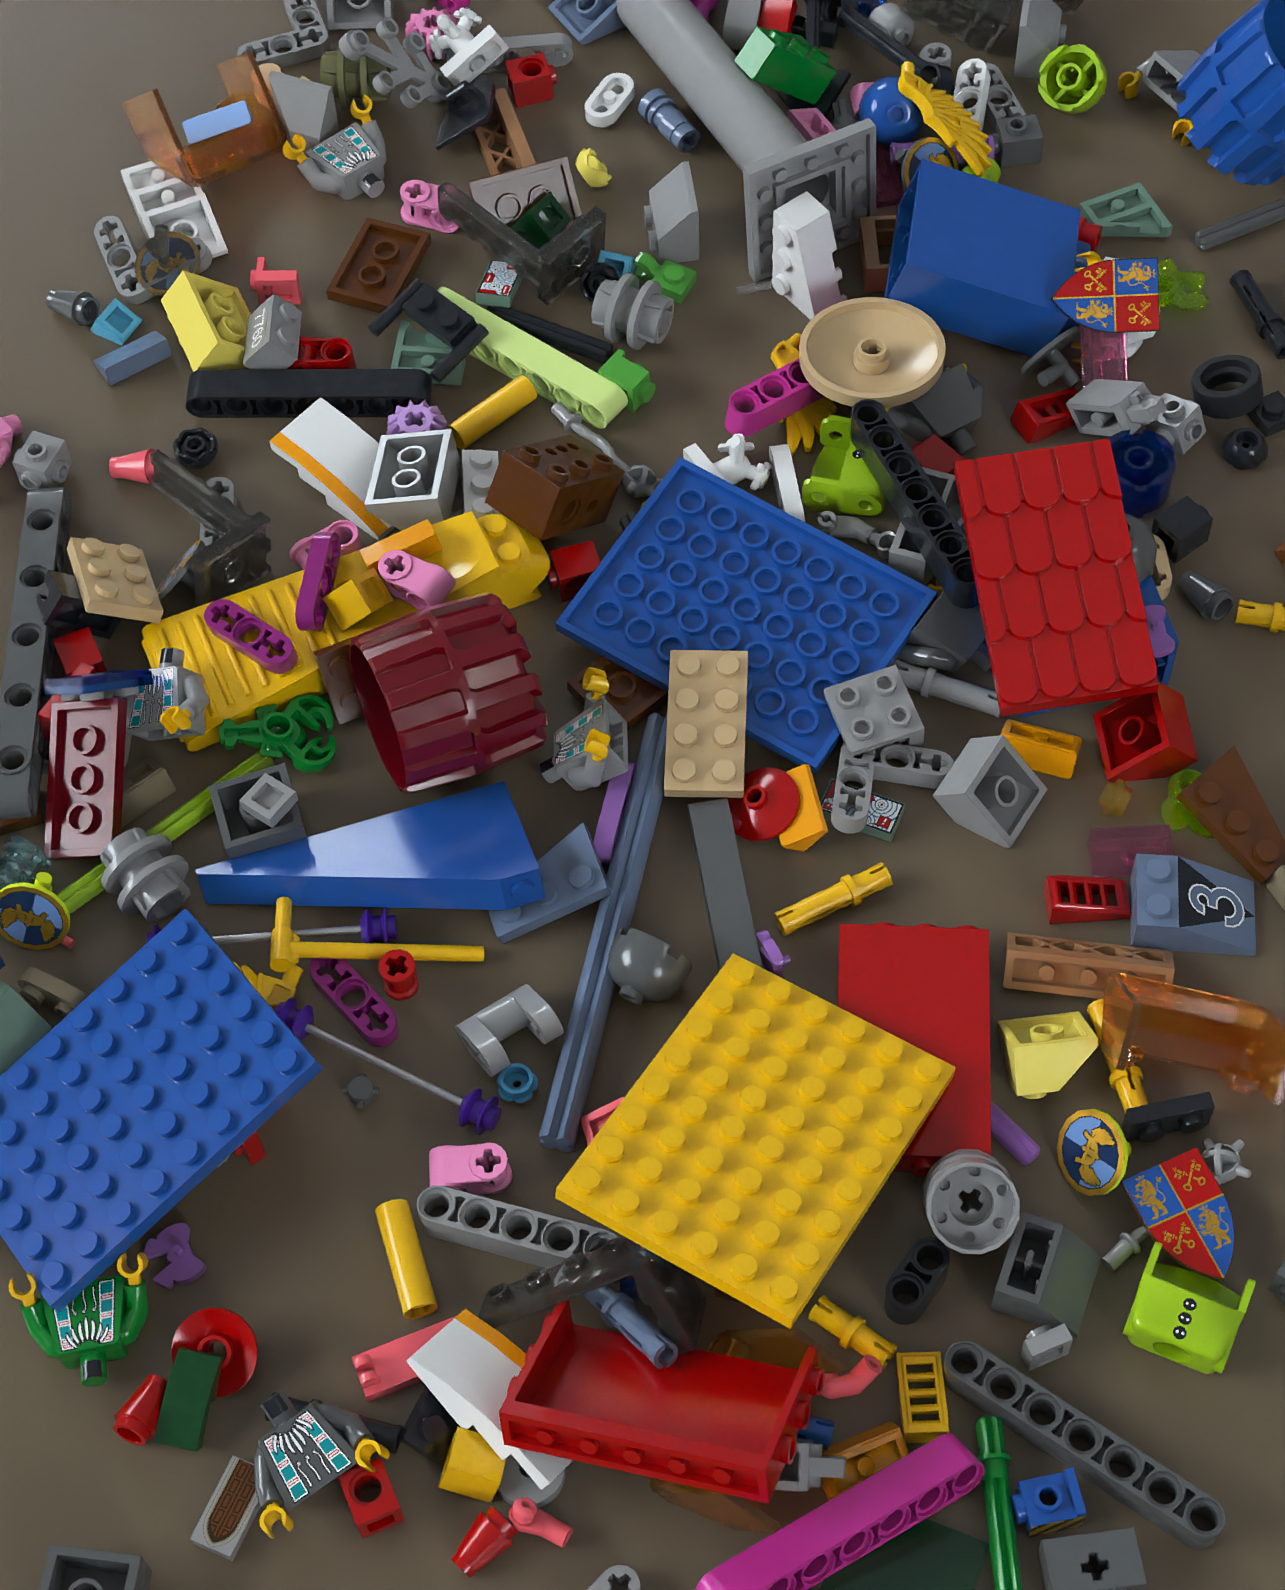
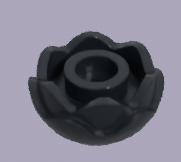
M595 262L588 265L582 271L580 289L586 299L593 302L596 292L601 285L600 280L619 281L621 276L612 265L604 262Z
M204 428L183 430L173 443L174 456L180 464L187 468L200 469L206 467L213 462L218 452L217 439L214 434L209 433Z
M1239 428L1230 432L1223 440L1221 446L1224 459L1238 470L1257 468L1263 460H1266L1268 455V445L1261 433L1250 428Z

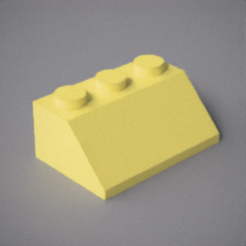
M183 270L163 296L161 302L167 313L168 320L178 336L179 343L186 353L191 369L194 372L197 370L249 369L243 365L248 317L251 314L239 289Z

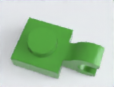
M640 252L634 260V264L638 266L634 275H637L639 280L659 282L662 295L674 299V302L679 304L683 302L697 281V271L668 259L661 266L651 255Z

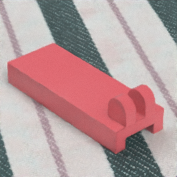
M455 1317L352 1356L367 1402L422 1382L406 1360Z

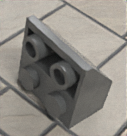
M1021 1211L1020 1219L1014 1230L995 1289L991 1309L1039 1326L1050 1325L1051 1328H1055L1065 1323L1071 1336L1077 1338L1102 1256L1066 1226Z

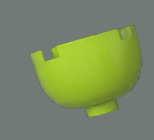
M1083 44L1059 46L1048 54L1039 70L1041 77L1038 89L1042 98L1047 104L1062 113L1075 115L1088 111L1101 99L1107 85V72L1100 57Z

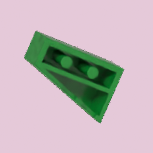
M756 27L734 60L752 80L813 105L816 104L837 73L828 63L830 57L818 47H812L801 35L778 31L774 28Z

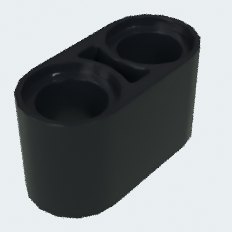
M934 1237L918 1240L890 1277L886 1285L884 1310L893 1322L900 1325L916 1322L944 1284L949 1269L950 1252L941 1240ZM924 1258H931L940 1266L934 1270H927L919 1265L918 1262ZM900 1292H907L914 1296L916 1301L911 1304H901L894 1296Z

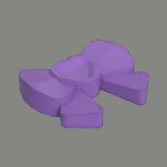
M1161 605L1145 606L1146 623L1154 658L1169 655L1175 649V641L1166 633L1164 624L1166 608Z
M767 930L756 933L763 944L762 947H759V952L764 969L784 979L783 965L791 963L789 956H782L778 946Z
M184 1222L168 1226L161 1231L157 1239H148L143 1252L148 1260L167 1254V1259L171 1264L153 1278L157 1285L167 1289H171L174 1283L179 1285L193 1283L206 1272V1265L202 1260L195 1257V1253L189 1243L191 1230Z

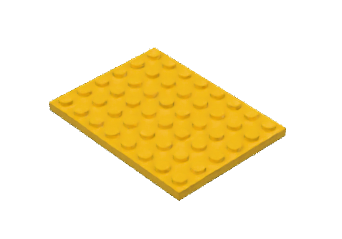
M733 953L557 1186L555 1198L791 1329L949 1085L956 1067Z

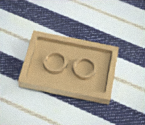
M70 537L67 552L86 612L160 623L164 611L142 549L130 544L116 545L104 543L90 537L85 539Z

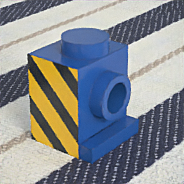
M1074 1467L1064 1469V1472L1019 1481L1015 1492L1016 1495L1011 1496L1015 1520L1017 1524L1024 1523L1028 1538L1081 1527L1087 1512ZM1052 1494L1056 1503L1051 1506L1044 1505L1039 1497Z

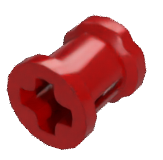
M401 949L391 950L384 954L379 961L378 970L383 979L386 995L397 1001L412 998L419 989L418 976L415 972L416 964L413 956Z

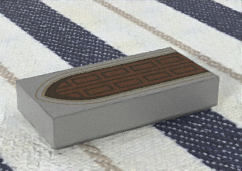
M232 1456L190 1537L193 1544L231 1561L234 1560L260 1509L255 1490L254 1464Z

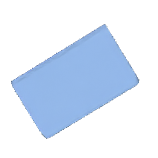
M245 100L188 119L182 122L188 143L191 145L248 125L253 122L254 116Z

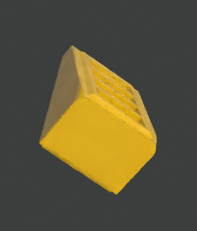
M941 1351L896 1353L900 1422L905 1443H929L935 1438L949 1433ZM932 1364V1372L907 1373L906 1365ZM908 1382H933L934 1388L909 1389ZM935 1398V1404L910 1405V1399ZM936 1414V1420L912 1421V1415Z

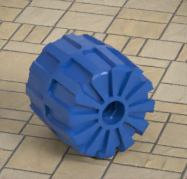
M1260 0L1229 25L1180 79L1176 90L1186 97L1182 103L1176 104L1179 119L1191 120L1194 128L1187 132L1186 135L1195 149L1200 150L1207 146L1212 151L1207 159L1209 164L1225 175L1233 170L1235 181L1252 186L1258 183L1269 185L1285 176V0Z

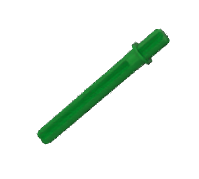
M996 1416L981 1417L976 1422L979 1451L977 1458L985 1468L981 1480L994 1589L1022 1590L1008 1464L1012 1462L1011 1455L1005 1451L1002 1420Z

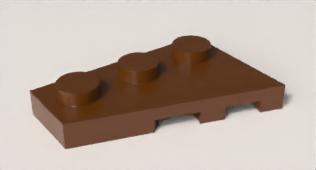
M1233 746L1183 789L1176 799L1262 885L1281 865L1285 864V840L1238 751Z

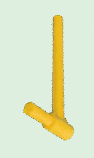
M279 897L276 900L275 928L271 932L270 968L276 972L289 971L299 962V958L380 960L387 952L397 949L410 953L414 961L484 962V946L301 942L300 937L291 929L292 900L288 897Z

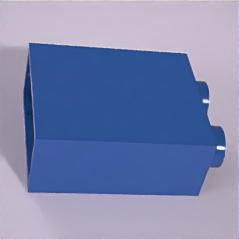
M922 159L898 204L884 298L902 301L920 309L930 316L940 328L1033 357L1043 347L1053 341L1058 334H1062L1074 326L1079 327V324L1065 316L1050 299L1056 290L1076 273V268L1087 267L1088 262L1085 258L1076 257L1078 254L1090 252L1091 249L1089 243L1078 240L1081 210Z

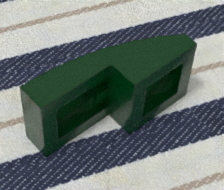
M549 193L523 214L495 241L512 262L526 263L572 219L552 193Z
M185 1347L179 1348L165 1390L154 1442L195 1452L202 1448L210 1403L216 1400L224 1356Z

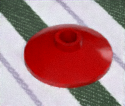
M760 768L745 775L743 798H727L735 834L747 841L762 842L777 837L792 824L799 810L800 793L797 784L786 772L776 768ZM761 796L758 802L753 803L757 797Z
M210 1307L191 1314L180 1324L173 1337L171 1357L174 1364L180 1347L216 1354L214 1352V1344L216 1342L223 1343L226 1347V1355L223 1359L216 1398L237 1392L249 1382L257 1367L259 1349L255 1333L244 1318L225 1308Z

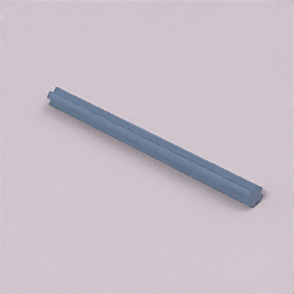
M658 713L651 714L647 720L606 877L612 894L600 900L539 1134V1144L549 1150L557 1148L562 1152H571L575 1147L581 1123L580 1117L583 1115L616 984L608 970V954L619 930L624 928L627 934L630 928L664 794L667 717L664 718Z

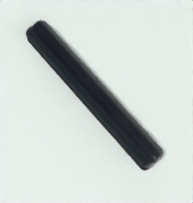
M494 306L486 308L487 311L542 342L602 363H606L613 355V345L609 342L512 308Z

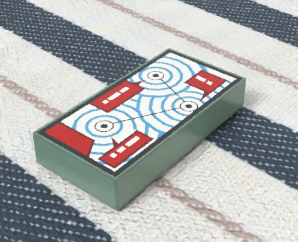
M491 259L476 291V304L510 308L524 277L525 263Z
M832 778L820 802L824 818L828 821H831L836 780ZM844 783V785L850 789H861L850 784ZM871 792L865 828L860 832L891 842L904 814L905 803ZM847 804L846 815L853 816L855 805Z

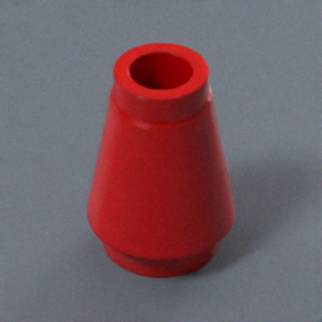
M148 1375L146 1380L115 1414L116 1423L113 1427L114 1432L120 1438L131 1444L143 1446L148 1439L155 1437L168 1381L157 1375Z
M491 1506L485 1514L480 1511L451 1560L471 1578L476 1572L480 1571L514 1543L511 1539L519 1531Z

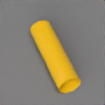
M519 375L453 421L446 429H452L456 446L464 450L537 398L536 389L527 377Z
M405 1199L387 1201L376 1208L375 1214L403 1315L407 1319L422 1318L436 1311L438 1305L409 1203Z

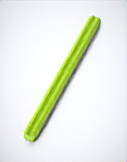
M259 750L213 784L275 766L273 759L267 756H260ZM209 787L146 831L147 835L162 834L167 836L172 842L214 812ZM103 863L57 894L65 903L69 914L105 890L101 883L102 875L106 869Z

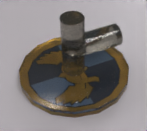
M158 224L155 226L154 237L147 240L137 253L134 264L136 278L148 292L164 296L183 270L198 274L201 264L200 250L192 238L181 232L169 231L168 226Z

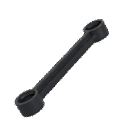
M856 0L823 1L821 7L823 21L836 23L841 28H848L899 68H901L904 62H912L915 66V75L921 77L928 84H932V79L937 76V82L933 89L946 90L945 94L950 93L953 87L954 76L948 66L924 61L858 11ZM838 7H841V12L837 17Z

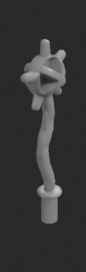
M557 402L552 406L551 412L564 424L566 432L575 431L581 437L590 440L605 455L613 459V464L625 471L622 479L624 489L634 498L651 496L656 486L663 479L656 478L652 469L646 465H633L630 468L615 455L613 448L605 438L581 424L582 417L579 414H573L562 402Z
M1210 1138L1205 1139L1206 1150L1202 1153V1156L1219 1186L1234 1179L1237 1175L1245 1178L1251 1176V1171L1241 1166V1158L1238 1153L1245 1145L1242 1140L1239 1139L1229 1146L1222 1143L1215 1144ZM1145 1227L1137 1228L1130 1234L1122 1232L1119 1235L1120 1241L1101 1259L1102 1264L1109 1271L1114 1272L1132 1253H1140L1139 1243L1150 1236Z

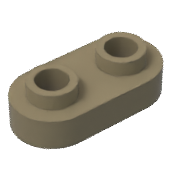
M27 967L17 981L21 987L20 995L36 1006L44 1003L54 1008L55 1013L63 1019L88 997L78 988L34 967Z

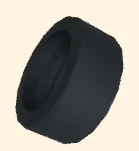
M1223 355L1205 361L1194 371L1191 378L1194 402L1200 405L1203 415L1214 419H1230L1247 414L1260 404L1264 394L1259 365L1253 359L1242 355ZM1228 382L1244 384L1229 391L1210 390L1219 384Z

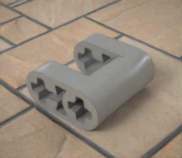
M527 983L455 1026L456 1032L466 1050L491 1077L510 1066L509 1058L500 1044L504 1039L524 1027H527L543 1044L549 1043L564 1033L562 1025L553 1009Z

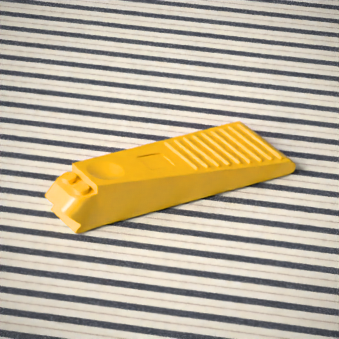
M469 511L431 525L438 537L442 550L421 560L444 568L453 576L456 583L443 603L490 592L498 596L508 609H512L541 597L537 586L548 574L550 568L548 554L539 539L503 514L495 513L476 519L473 511ZM359 550L340 557L332 592L352 578L368 570ZM304 569L221 598L231 600L290 638L298 653V660L295 666L288 672L282 674L272 673L214 636L204 620V612L212 602L160 620L159 624L150 623L144 626L141 631L144 639L141 643L151 669L159 668L161 649L176 648L185 652L183 668L202 675L204 686L210 699L208 706L205 708V734L179 738L180 742H185L188 751L196 752L220 741L219 727L223 726V720L230 718L236 725L257 720V707L276 704L278 706L276 712L282 713L287 704L297 696L307 694L319 696L326 693L313 654L314 651L362 634L397 618L418 611V609L406 602L393 598L394 601L366 616L351 627L342 630L328 608L324 627L321 631H300L296 624L295 610ZM221 616L218 618L217 621L220 619L225 620L233 628L234 623L230 617L224 618ZM256 629L247 631L242 636L241 642L251 643L259 637L260 631ZM270 644L267 647L272 657L275 655L282 656L285 653L284 651L282 653L276 652L271 648Z

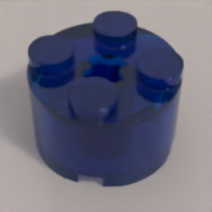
M1123 430L1114 434L1109 439L1121 487L1125 514L1141 518L1144 514L1160 508L1168 499L1176 467L1175 452L1167 439L1153 431L1143 430L1142 434H1130V430Z

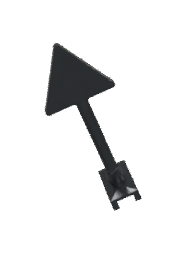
M804 0L807 5L806 41L812 47L815 46L820 49L821 6L824 0ZM849 69L838 70L815 105L779 90L776 91L789 109L818 108L826 118L832 109V103L838 99L850 79L851 73Z

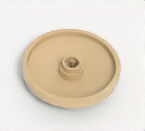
M881 297L854 298L827 307L809 321L800 338L799 363L802 373L809 384L825 397L851 407L861 400L870 399L880 402L884 408H889L917 399L936 384L943 372L946 346L939 326L920 309L894 299Z

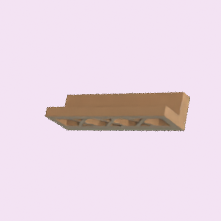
M505 88L495 90L494 108L491 111L490 120L487 121L497 120L498 125L491 131L479 126L473 130L491 175L499 174L504 165L518 169L536 164ZM495 142L507 146L502 154L490 150Z
M1007 932L1003 988L1095 999L1107 998L1112 1001L1170 1007L1175 965L1172 951Z

